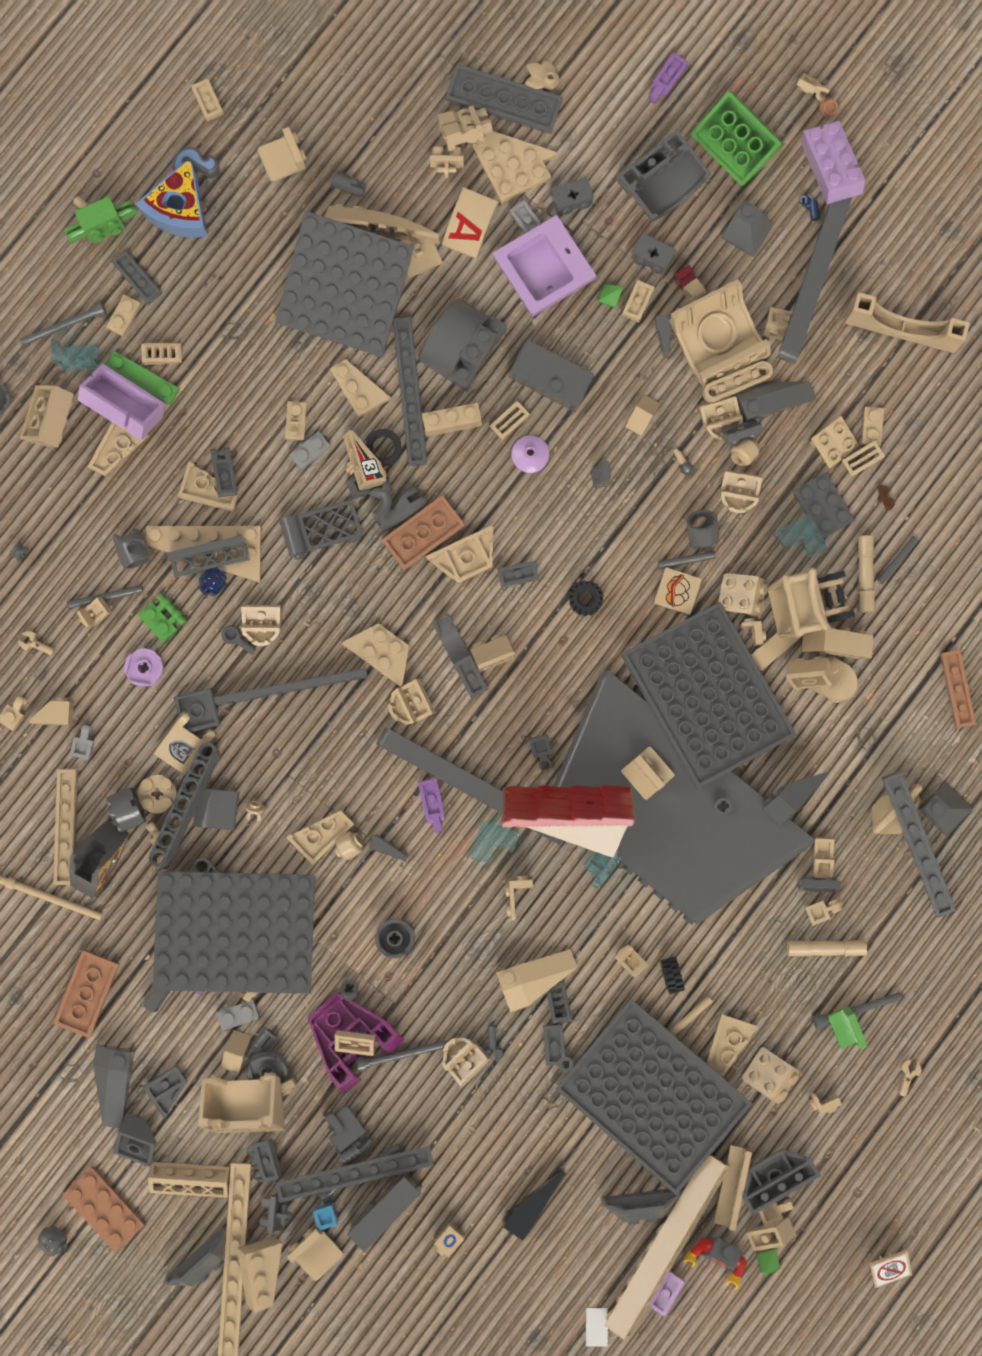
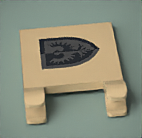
M185 711L180 714L173 727L153 752L154 755L183 774L188 772L200 745L210 742L215 736L214 731L210 728L206 730L202 738L184 728L183 726L190 719L189 714Z

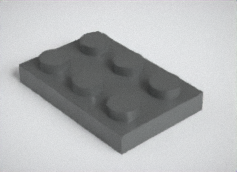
M826 472L792 491L821 540L855 521Z

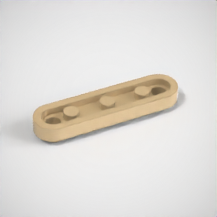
M766 361L753 364L708 383L703 389V397L710 403L720 401L767 381L773 374V368ZM759 370H762L764 372V375H761L759 373ZM709 391L714 392L715 396H711Z

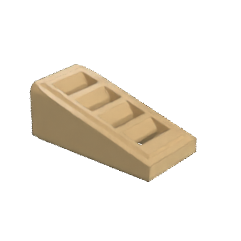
M181 343L141 344L142 362L144 365L182 363ZM165 349H167L168 358H164ZM172 349H175V358H172ZM150 350L152 353V358L148 357V351ZM156 350H159L160 358H156Z

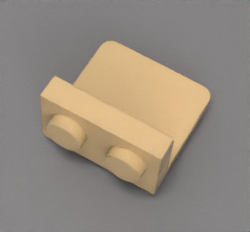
M289 127L282 129L283 138L258 148L260 158L272 182L306 169L304 164L306 157L303 149H298L297 144L299 140L295 132L291 133Z
M726 573L723 576L718 603L721 602L726 612L743 613L760 619L764 611V598L768 592V582L759 576Z
M517 875V879H511L509 884H505L506 897H510V903L507 904V916H511V920H516L514 889L533 888V879L528 878V875Z
M762 1047L743 1074L742 1079L770 1100L780 1104V1102L786 1099L787 1091L791 1085L797 1082L800 1071Z
M316 1226L314 1229L312 1227L303 1234L304 1238L299 1243L297 1241L289 1247L288 1250L290 1252L287 1255V1259L291 1263L296 1260L314 1281L320 1279L343 1256L342 1250L323 1230L318 1231Z

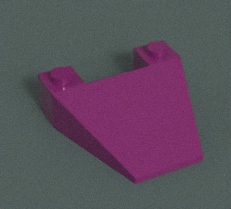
M337 992L307 1018L327 1075L338 1089L345 1093H348L361 1080L350 1066L356 1060V1057H359L361 1054L335 1051V1034L337 1030L375 1035V1041L389 1053L405 1040L392 1024L353 1001L345 1000Z

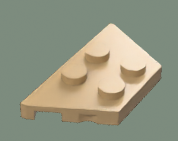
M491 525L427 555L426 558L458 584L493 568V526Z
M379 623L342 642L343 646L398 686H403L410 646Z

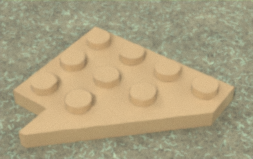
M494 131L483 134L484 141L479 142L477 140L474 143H470L501 204L551 180V176L544 163L557 157L555 151Z

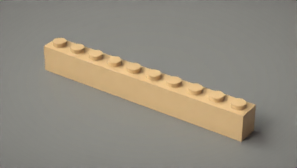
M712 1154L690 1178L686 1188L680 1191L681 1195L676 1205L672 1206L667 1213L668 1218L666 1222L662 1223L657 1229L658 1235L656 1239L652 1240L647 1246L646 1250L648 1252L646 1256L642 1257L637 1263L636 1268L638 1269L636 1273L627 1280L626 1290L617 1297L616 1307L614 1310L611 1309L606 1316L607 1322L604 1326L623 1340L631 1338L730 1169L729 1165Z

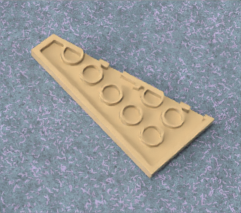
M146 526V542L148 547L166 553L243 535L250 560L215 569L261 584V526ZM235 548L231 555L235 558L244 557L243 548ZM217 552L212 560L217 563L223 562L226 554ZM200 556L197 557L195 562L205 565L208 559Z

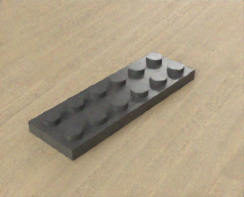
M456 64L445 101L466 108L473 105L475 110L485 108L489 115L552 134L563 97Z

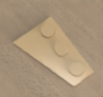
M346 359L330 368L331 373L358 418L391 400L390 396Z
M112 422L92 457L88 468L106 477L142 444L149 435L147 434L140 440L127 432V427L122 429Z
M188 461L178 497L234 512L239 496L238 491L236 496L218 498L215 478Z
M341 810L286 838L314 865L335 844L336 839L347 833L355 824Z
M721 1014L706 1063L723 1077L759 1026Z

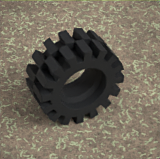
M584 580L576 583L569 594L570 607L578 615L591 616L597 613L603 604L604 595L602 589L598 587L597 583L594 584L592 581ZM584 591L592 593L594 597L593 602L590 605L581 604L579 601L580 593Z
M676 956L660 960L669 995L685 991Z

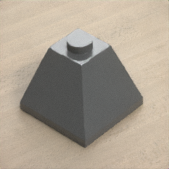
M743 200L722 239L754 257L772 229L773 224L759 208Z
M944 782L918 810L945 836H948L973 808Z
M126 1113L117 1132L114 1154L150 1167L156 1140L145 1119L138 1115Z

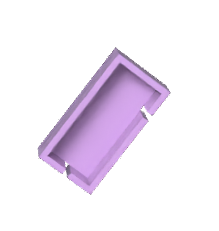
M840 121L825 124L823 129H820V126L803 131L802 147L826 204L863 194L865 178L860 167H857L858 162Z
M103 363L92 373V377L89 376L79 387L78 401L122 429L127 427V432L140 440L163 418L164 402Z

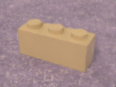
M478 403L422 413L426 437L482 426Z

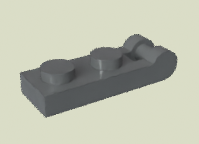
M225 447L223 450L210 449L218 498L236 496L237 488L230 448Z

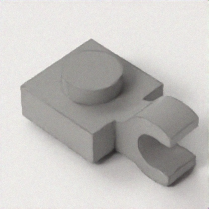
M82 726L80 738L74 737L70 756L90 760L94 741L89 740L93 730L92 726Z

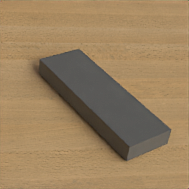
M126 250L111 261L147 305L162 295L159 288Z

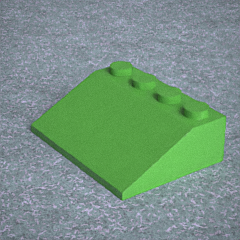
M728 91L690 134L742 187L773 159L786 144L733 91Z

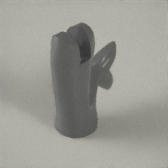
M389 477L386 478L381 488H375L369 492V495L381 499V503L373 512V516L382 530L404 521L427 503L424 496L410 503L409 500L420 492L417 486L403 492L392 509Z

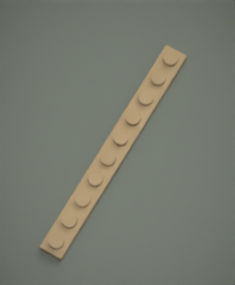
M231 1163L218 1356H239L243 1281L237 1248L246 1246L252 1163Z

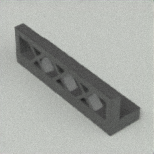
M243 535L167 552L175 578L250 560ZM242 547L244 557L235 558L231 553L235 548ZM217 552L226 554L223 562L217 563L212 558ZM203 556L208 560L204 566L198 567L193 564L197 557ZM184 560L189 563L185 571L178 572L176 562Z

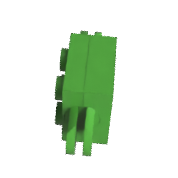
M110 196L74 211L79 222L65 228L64 233L70 243L85 237L89 239L91 244L99 243L105 237L120 234L122 230L126 229L123 221L136 216L138 211L133 201L129 200L115 206Z

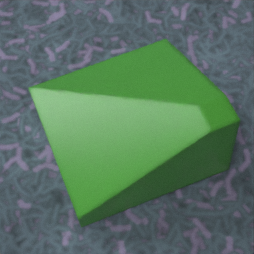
M605 284L598 302L616 308L623 287Z
M775 1249L756 1253L763 1276L781 1269Z

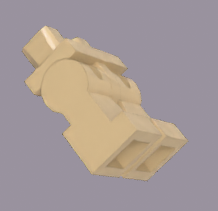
M472 105L468 109L459 110L457 113L449 111L437 115L440 131L448 151L455 150V145L464 142L484 141L483 134L493 132L490 119H488L485 108L475 110Z

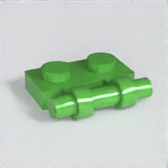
M160 593L156 597L160 602L157 607L153 602H150L137 615L165 643L178 631L173 624L178 622L182 626L187 620L183 617V613L171 604L172 601ZM166 609L172 616L167 619L162 613L163 610Z

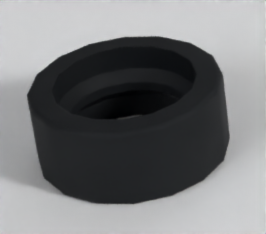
M378 429L372 432L367 438L366 446L374 454V442L381 437L390 438L395 445V451L392 456L386 459H381L377 456L376 458L381 462L382 467L395 464L402 453V445L398 435L388 429Z

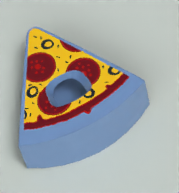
M190 161L184 162L136 203L140 213L149 222L167 233L188 238L208 236L198 177Z

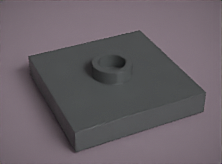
M212 688L174 697L178 717L183 711L187 712L190 716V719L183 726L190 732L221 725Z

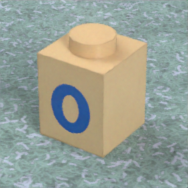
M449 1222L434 1240L436 1251L442 1256L446 1254L450 1257L463 1242L465 1235Z

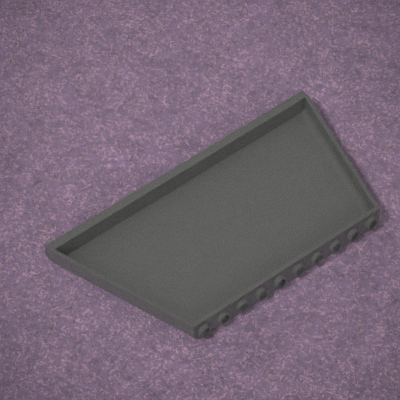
M605 669L597 681L553 786L571 787L577 785L600 787V785L631 787L635 821L632 826H627L614 857L610 858L616 863L618 860L624 864L623 869L630 875L635 873L639 876L638 881L646 888L648 885L654 889L652 893L659 899L665 898L668 900V906L675 912L680 910L685 914L683 918L691 925L693 923H700L801 854L814 843L815 840L789 818L781 825L776 823L763 810L767 805L766 799L731 771L696 790L648 703L608 670ZM651 747L675 776L664 787L645 800L621 773V770L645 749ZM727 798L732 804L730 813L719 815L714 811L713 805L717 799ZM721 801V804L717 806L718 809H721V812L728 808V805L724 804L725 801Z

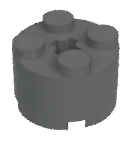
M129 787L106 797L110 807L108 808L109 814L112 819L116 818V826L120 833L147 821L145 812L141 809L138 796L133 788Z
M392 918L379 926L375 935V943L383 955L393 959L401 958L408 954L414 946L415 932L409 922L400 918ZM394 933L401 938L397 943L390 939Z

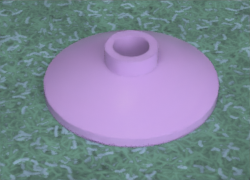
M529 435L520 438L512 448L513 463L519 470L526 473L540 471L549 460L547 444L537 436ZM533 450L534 455L529 456L527 451Z

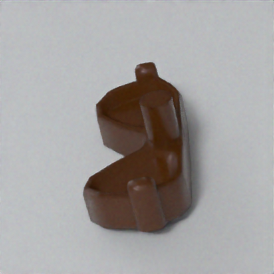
M880 485L877 487L881 496L878 501H883L886 511H889L894 507L895 503L888 497L889 488L885 485Z

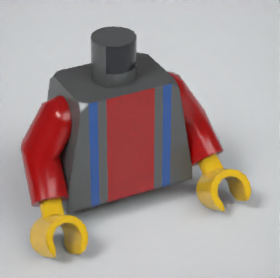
M710 1236L701 1238L691 1251H686L683 1262L690 1261V1267H694L696 1257L700 1255L733 1272L729 1276L727 1286L729 1283H734L736 1285L735 1290L738 1289L741 1277L747 1266L746 1258L741 1255L743 1250L720 1238Z

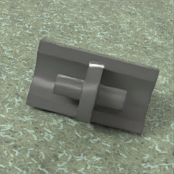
M278 1194L262 1198V1208L269 1209V1215L261 1216L260 1226L266 1228L267 1233L280 1231L282 1225H286V1219L292 1218L293 1215L292 1212L287 1211V1204H284V1202L279 1203Z

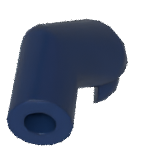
M802 195L799 201L804 208L810 211V220H819L818 201L809 195Z

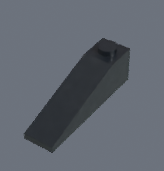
M561 1168L516 1204L511 1211L507 1210L502 1218V1221H504L503 1228L523 1241L565 1176V1169Z

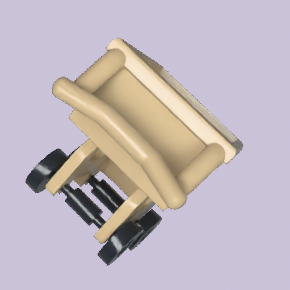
M810 568L808 572L791 576L784 575L767 588L779 638L800 637L803 634L818 630L826 631L830 628L828 623L856 616L855 611L846 612L850 608L845 606L844 591L840 587L843 579H839L846 577L845 571L817 578L816 569ZM836 585V596L841 607L833 609L834 603L828 588ZM823 589L825 591V594L823 595L826 607L829 608V610L825 611L821 597V590Z

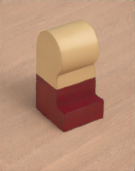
M690 265L675 274L674 281L691 303L707 295L704 286L699 282Z

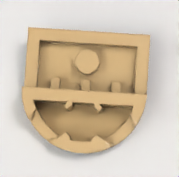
M735 395L715 403L699 406L705 430L719 440H723L721 439L720 431L743 423V416L740 414Z
M725 470L721 485V499L727 509L734 513H745L755 507L759 500L763 477Z
M242 605L241 630L243 636L257 646H265L274 641L281 629V605Z
M830 656L828 659L831 663L832 686L814 687L811 690L834 703L850 700L858 689L857 676L849 665Z
M419 678L395 689L391 693L392 696L390 703H388V708L391 716L396 721L412 724L436 713Z
M453 1038L443 1048V1068L445 1071H449L462 1087L491 1060L479 1044L471 1039Z

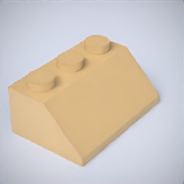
M36 385L20 439L46 447L58 448L62 441L64 426L68 421L69 409L73 404L74 393L55 385Z

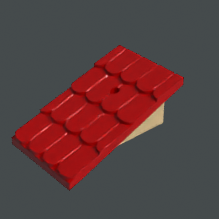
M538 785L537 788L509 786L503 792L502 827H527L612 858L627 826H632L635 821L631 787L600 785V787Z

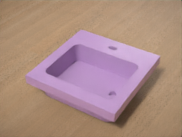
M557 215L492 253L497 264L532 317L592 282L597 277Z

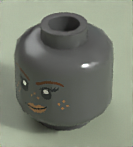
M55 1226L44 1228L37 1238L38 1248L51 1257L62 1254L68 1246L66 1243L67 1235Z

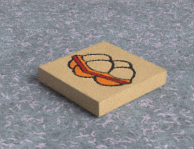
M665 567L654 604L690 616L702 579Z

